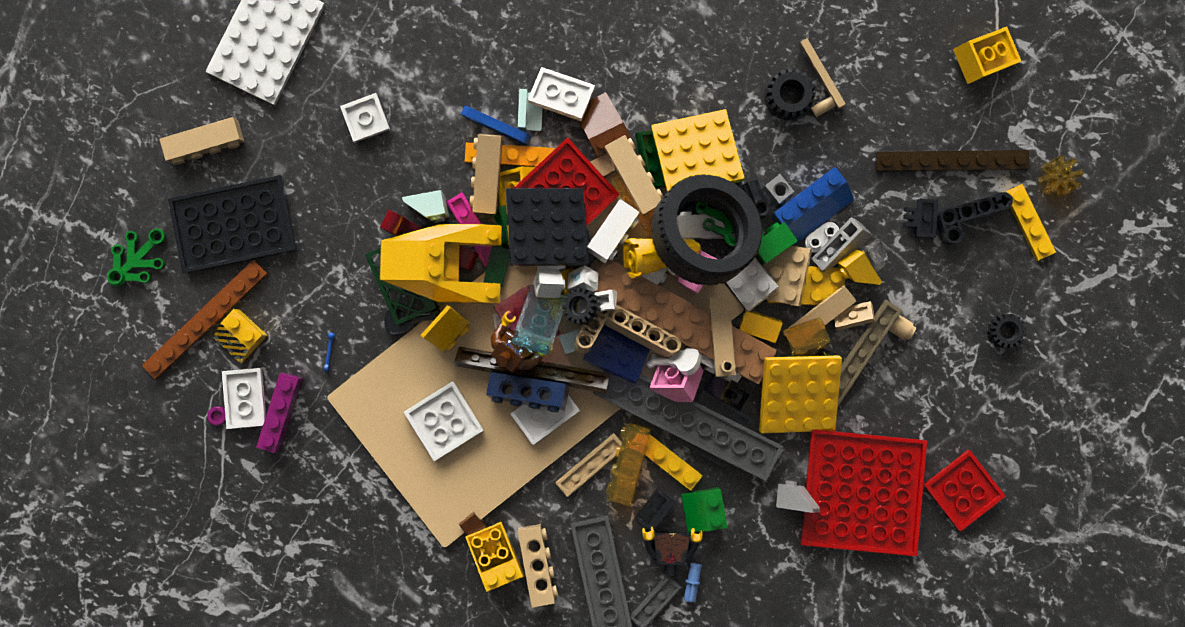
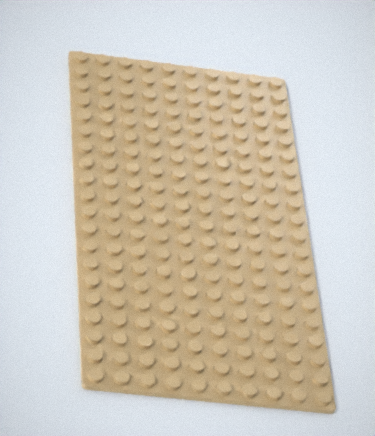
M617 171L610 173L605 179L620 195L586 226L590 240L594 238L620 199L638 211ZM654 211L643 217L639 212L637 216L639 222L634 229L630 228L626 233L629 235L627 239H652L651 221ZM619 243L617 246L618 257H614L613 261L624 266L623 245ZM599 259L594 260L590 268L598 272L603 262ZM508 262L503 287H500V303L449 302L438 308L442 312L447 305L453 307L471 323L468 326L470 330L463 337L460 335L455 340L457 344L451 351L446 350V352H443L421 336L433 322L431 320L423 321L327 397L332 406L443 547H447L465 533L459 526V523L470 514L475 512L480 519L485 517L621 409L593 394L594 391L569 387L568 395L580 411L533 445L511 416V413L518 409L519 406L510 405L508 401H503L502 404L495 403L486 395L491 373L454 366L459 346L493 352L494 349L491 347V335L495 331L493 313L512 310L513 317L516 316L514 320L515 333L534 347L537 352L540 351L542 343L548 341L544 348L550 349L553 346V349L549 356H542L543 359L541 361L604 372L611 359L652 380L657 366L649 369L646 363L651 359L652 354H655L658 358L664 357L606 325L603 326L588 353L581 354L574 351L565 354L559 336L582 328L583 325L572 323L566 319V315L552 322L550 321L539 297H536L533 282L537 273V266H510V262ZM667 268L665 273L668 276L663 284H658L660 287L710 313L709 298L729 297L731 321L744 311V307L725 283L703 285L700 291L693 295L676 283L678 280L675 277L676 274H671ZM486 271L473 282L483 283ZM615 317L617 322H624L621 317ZM593 323L588 324L591 329H598L597 325ZM632 326L634 331H641L638 326ZM649 335L652 341H658L655 335ZM666 344L669 350H675L672 344ZM681 344L679 351L687 349V346ZM454 381L484 430L436 461H433L404 414V411ZM507 387L505 394H510L513 387ZM531 389L526 390L523 396L529 397L532 392Z

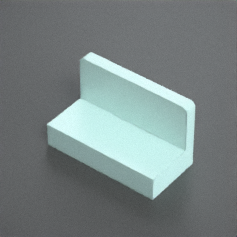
M519 89L518 129L521 131H541L542 108L528 103L530 93H528L527 89Z

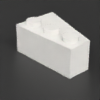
M620 199L587 246L588 252L604 263L608 259L612 261L618 252L616 248L619 243L624 244V241L629 236L626 233L630 228L634 229L639 222L637 218L639 211Z

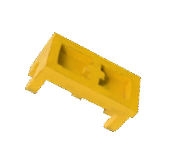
M745 308L739 330L776 343L783 323L779 319L752 310L747 311Z

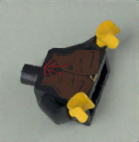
M651 527L650 532H645V529L642 528L645 548L651 559L656 560L657 564L665 565L664 575L676 576V565H685V561L691 559L703 536L702 530L699 534H695L694 528L691 529V534L690 532L655 531L653 527Z

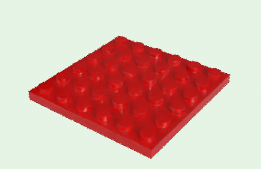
M812 430L810 432L805 488L820 507V512L810 513L803 511L800 544L917 556L927 440Z

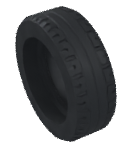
M701 174L689 176L682 181L680 180L660 200L652 216L651 237L654 248L662 262L678 277L698 285H718L736 277L754 260L762 242V223L755 204L740 187L725 178ZM688 202H704L716 207L728 218L735 233V248L729 256L724 259L707 258L693 251L685 243L677 226V213L684 204Z

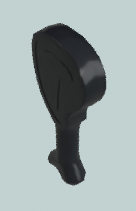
M435 308L430 313L421 314L396 325L390 310H388L384 318L385 329L391 336L404 335L411 331L418 322L434 321L441 313V310ZM397 309L396 313L399 319L405 318L406 313Z

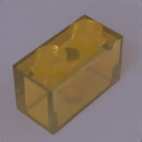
M821 317L784 329L793 355H804L808 353V350L823 348L827 345L826 343L830 342Z

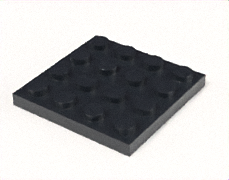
M506 188L505 200L510 266H580L589 264L583 188Z

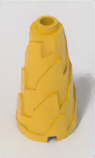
M630 238L624 241L628 244L623 245V262L625 268L631 269L632 272H627L631 278L641 277V275L667 268L654 248L653 239ZM691 238L683 239L693 251L700 254L701 246L699 242Z

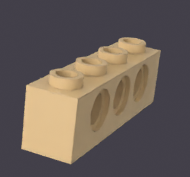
M541 524L518 528L531 606L533 608L554 604L555 598L558 597L556 585H552L551 578L555 577L553 566L549 567L548 559H551L550 549L545 547L544 540H547L546 528L542 529ZM532 541H537L540 544V549L534 551L530 548L529 544ZM537 560L542 561L544 567L540 570L535 569L533 563ZM545 580L547 587L544 589L539 588L537 581Z

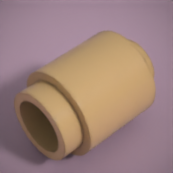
M899 315L889 331L901 339L909 340L913 336L916 327L913 326L912 322Z

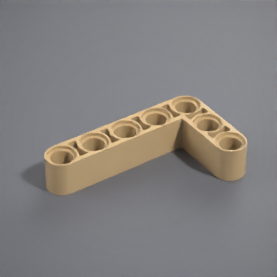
M616 305L615 310H609L606 313H596L599 316L598 318H593L595 320L593 324L597 325L598 329L593 330L588 325L583 324L574 344L578 353H588L603 326L606 325L666 358L674 356L681 348V342L676 336ZM615 317H621L624 322H617ZM632 326H638L641 331H634ZM649 335H655L658 341H652ZM584 339L588 341L589 345L583 346L579 340ZM666 344H672L675 350H669Z

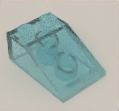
M531 284L511 343L549 355L564 311L562 305H566L563 299H568V297L561 294L559 298L536 297L534 285Z

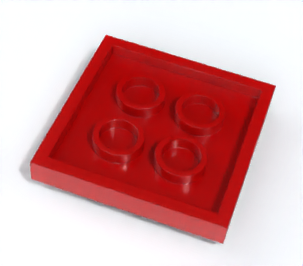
M970 450L964 452L923 484L960 532L1006 497Z

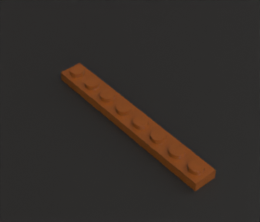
M256 260L249 263L142 364L145 370L154 379H158L260 283L268 273Z

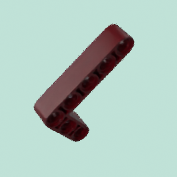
M389 209L380 228L394 236L424 229V227L407 220L402 215ZM459 245V266L471 271L479 253Z

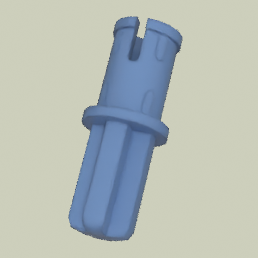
M690 562L688 579H685L687 585L684 600L687 602H695L702 567L698 563Z

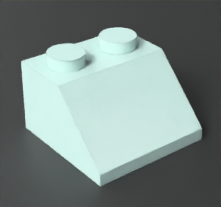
M441 190L402 197L403 202L434 223H441L445 221V218H449L446 197Z

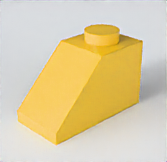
M854 249L837 262L841 268L839 271L845 279L849 278L854 282L878 285L882 283L865 254L857 249Z

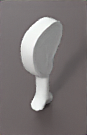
M697 349L681 350L670 358H658L655 354H652L651 359L646 365L649 369L658 365L671 366L672 368H677L683 375L688 376L698 370L702 356Z

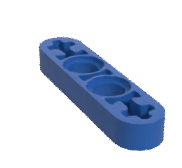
M464 106L461 112V116L521 144L528 146L531 140V135L473 108Z

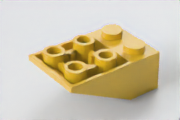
M502 522L466 536L486 592L525 576Z

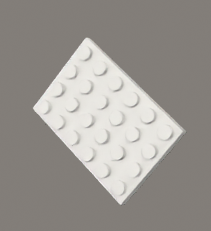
M241 0L205 72L276 106L325 7V3L319 0Z

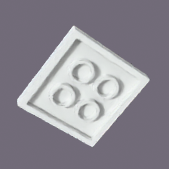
M454 381L404 411V414L433 461H436L484 430Z

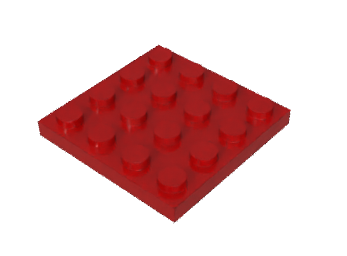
M568 137L514 187L583 188L586 226L620 195Z

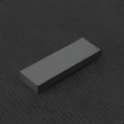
M665 576L630 614V619L638 627H647L682 587L671 576Z

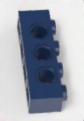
M491 372L486 395L495 403L502 404L503 401H508L513 406L521 407V404H526L532 409L540 410V407H544L550 412L559 413V410L565 411L569 387L563 383ZM512 386V392L505 394L506 388ZM531 389V395L524 397V392ZM550 392V398L545 401L542 400L543 394Z

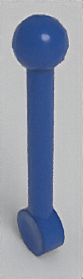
M332 332L328 334L329 343L324 372H329L332 342L335 338V334Z

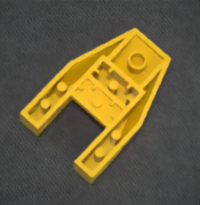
M439 224L381 240L380 280L436 302L500 303V284L459 282V245L499 246L501 245L502 226Z

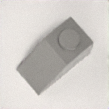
M786 480L785 484H778L776 507L810 513L820 512V507L804 486L797 485L796 481Z

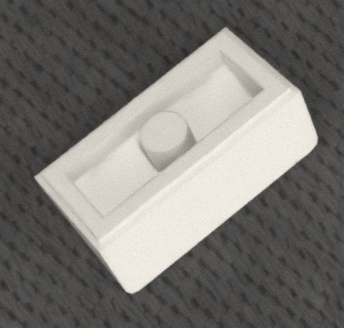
M607 290L594 294L598 296L599 299L597 301L601 303V305H598V308H601L600 312L615 310L617 291ZM584 299L577 302L578 314H583L587 309V302Z

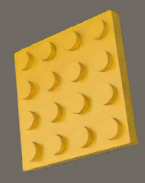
M726 109L651 125L667 192L680 180L682 181L689 176L701 174L719 176L733 183L744 181Z
M840 356L765 357L759 431L761 433L812 432V430L835 431L842 358Z

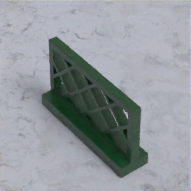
M381 248L365 254L396 325L439 307L431 299L423 296L420 297L415 293L405 291V289H400L380 280V270L379 272L377 268L380 269V266L374 263L371 256L381 254ZM391 288L400 292L397 301L390 299L388 295ZM403 293L413 297L410 306L400 303ZM416 298L423 301L425 309L419 311L412 308ZM398 306L408 309L405 318L399 319L396 313Z

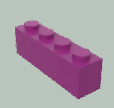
M279 373L256 446L257 448L273 453L281 451L303 378L288 373Z

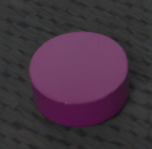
M221 406L211 408L207 414L208 421L215 426L226 423L225 408Z

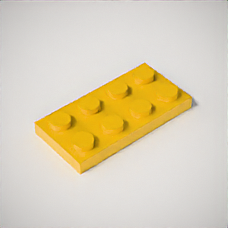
M809 266L801 305H819L843 285L845 286V278L839 271L841 268L831 267L823 272L819 267ZM767 300V303L785 304L781 302Z

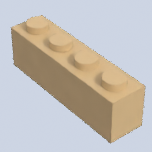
M234 117L159 139L165 160L173 165L182 164L185 162L184 160L190 158L192 160L200 159L206 153H219L223 148H236L240 146V143L245 142L239 121Z
M478 134V138H474V149L477 150L476 157H473L472 169H475V177L472 176L471 188H474V196H470V207H473V212L496 214L503 136Z
M626 135L606 145L604 150L643 217L654 211L664 196L660 189H655L653 185L655 181L651 173H646L643 167L645 163L640 155H636L634 151L636 147L632 139H627Z

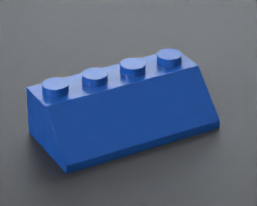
M834 167L771 216L779 225L784 222L798 240L795 243L797 244L855 199L847 181L838 169Z

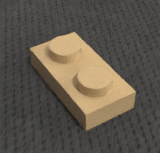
M871 301L850 306L834 318L836 329L842 330L875 322Z

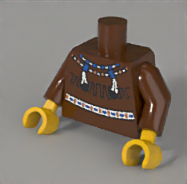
M507 311L501 319L502 324H499L491 335V347L494 349L491 355L496 359V363L499 366L506 367L511 372L518 369L531 370L543 359L542 356H549L551 354L553 346L550 349H545L544 347L548 341H544L540 351L537 352L534 347L514 331L506 328L516 318L514 316L512 320L507 319L506 315L509 313Z

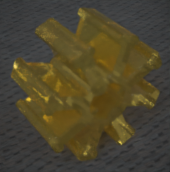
M1058 156L1050 162L1043 164L1041 170H1045L1050 175H1042L1038 177L1039 183L1051 182L1044 189L1047 194L1057 191V196H1063L1080 187L1081 183L1072 179V177L1078 178L1084 175L1083 169L1071 171L1074 164L1078 163L1076 159L1067 160L1064 164L1065 156Z

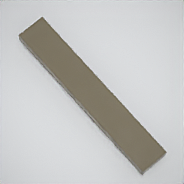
M886 299L874 315L875 322L868 324L841 365L838 406L902 312V309Z

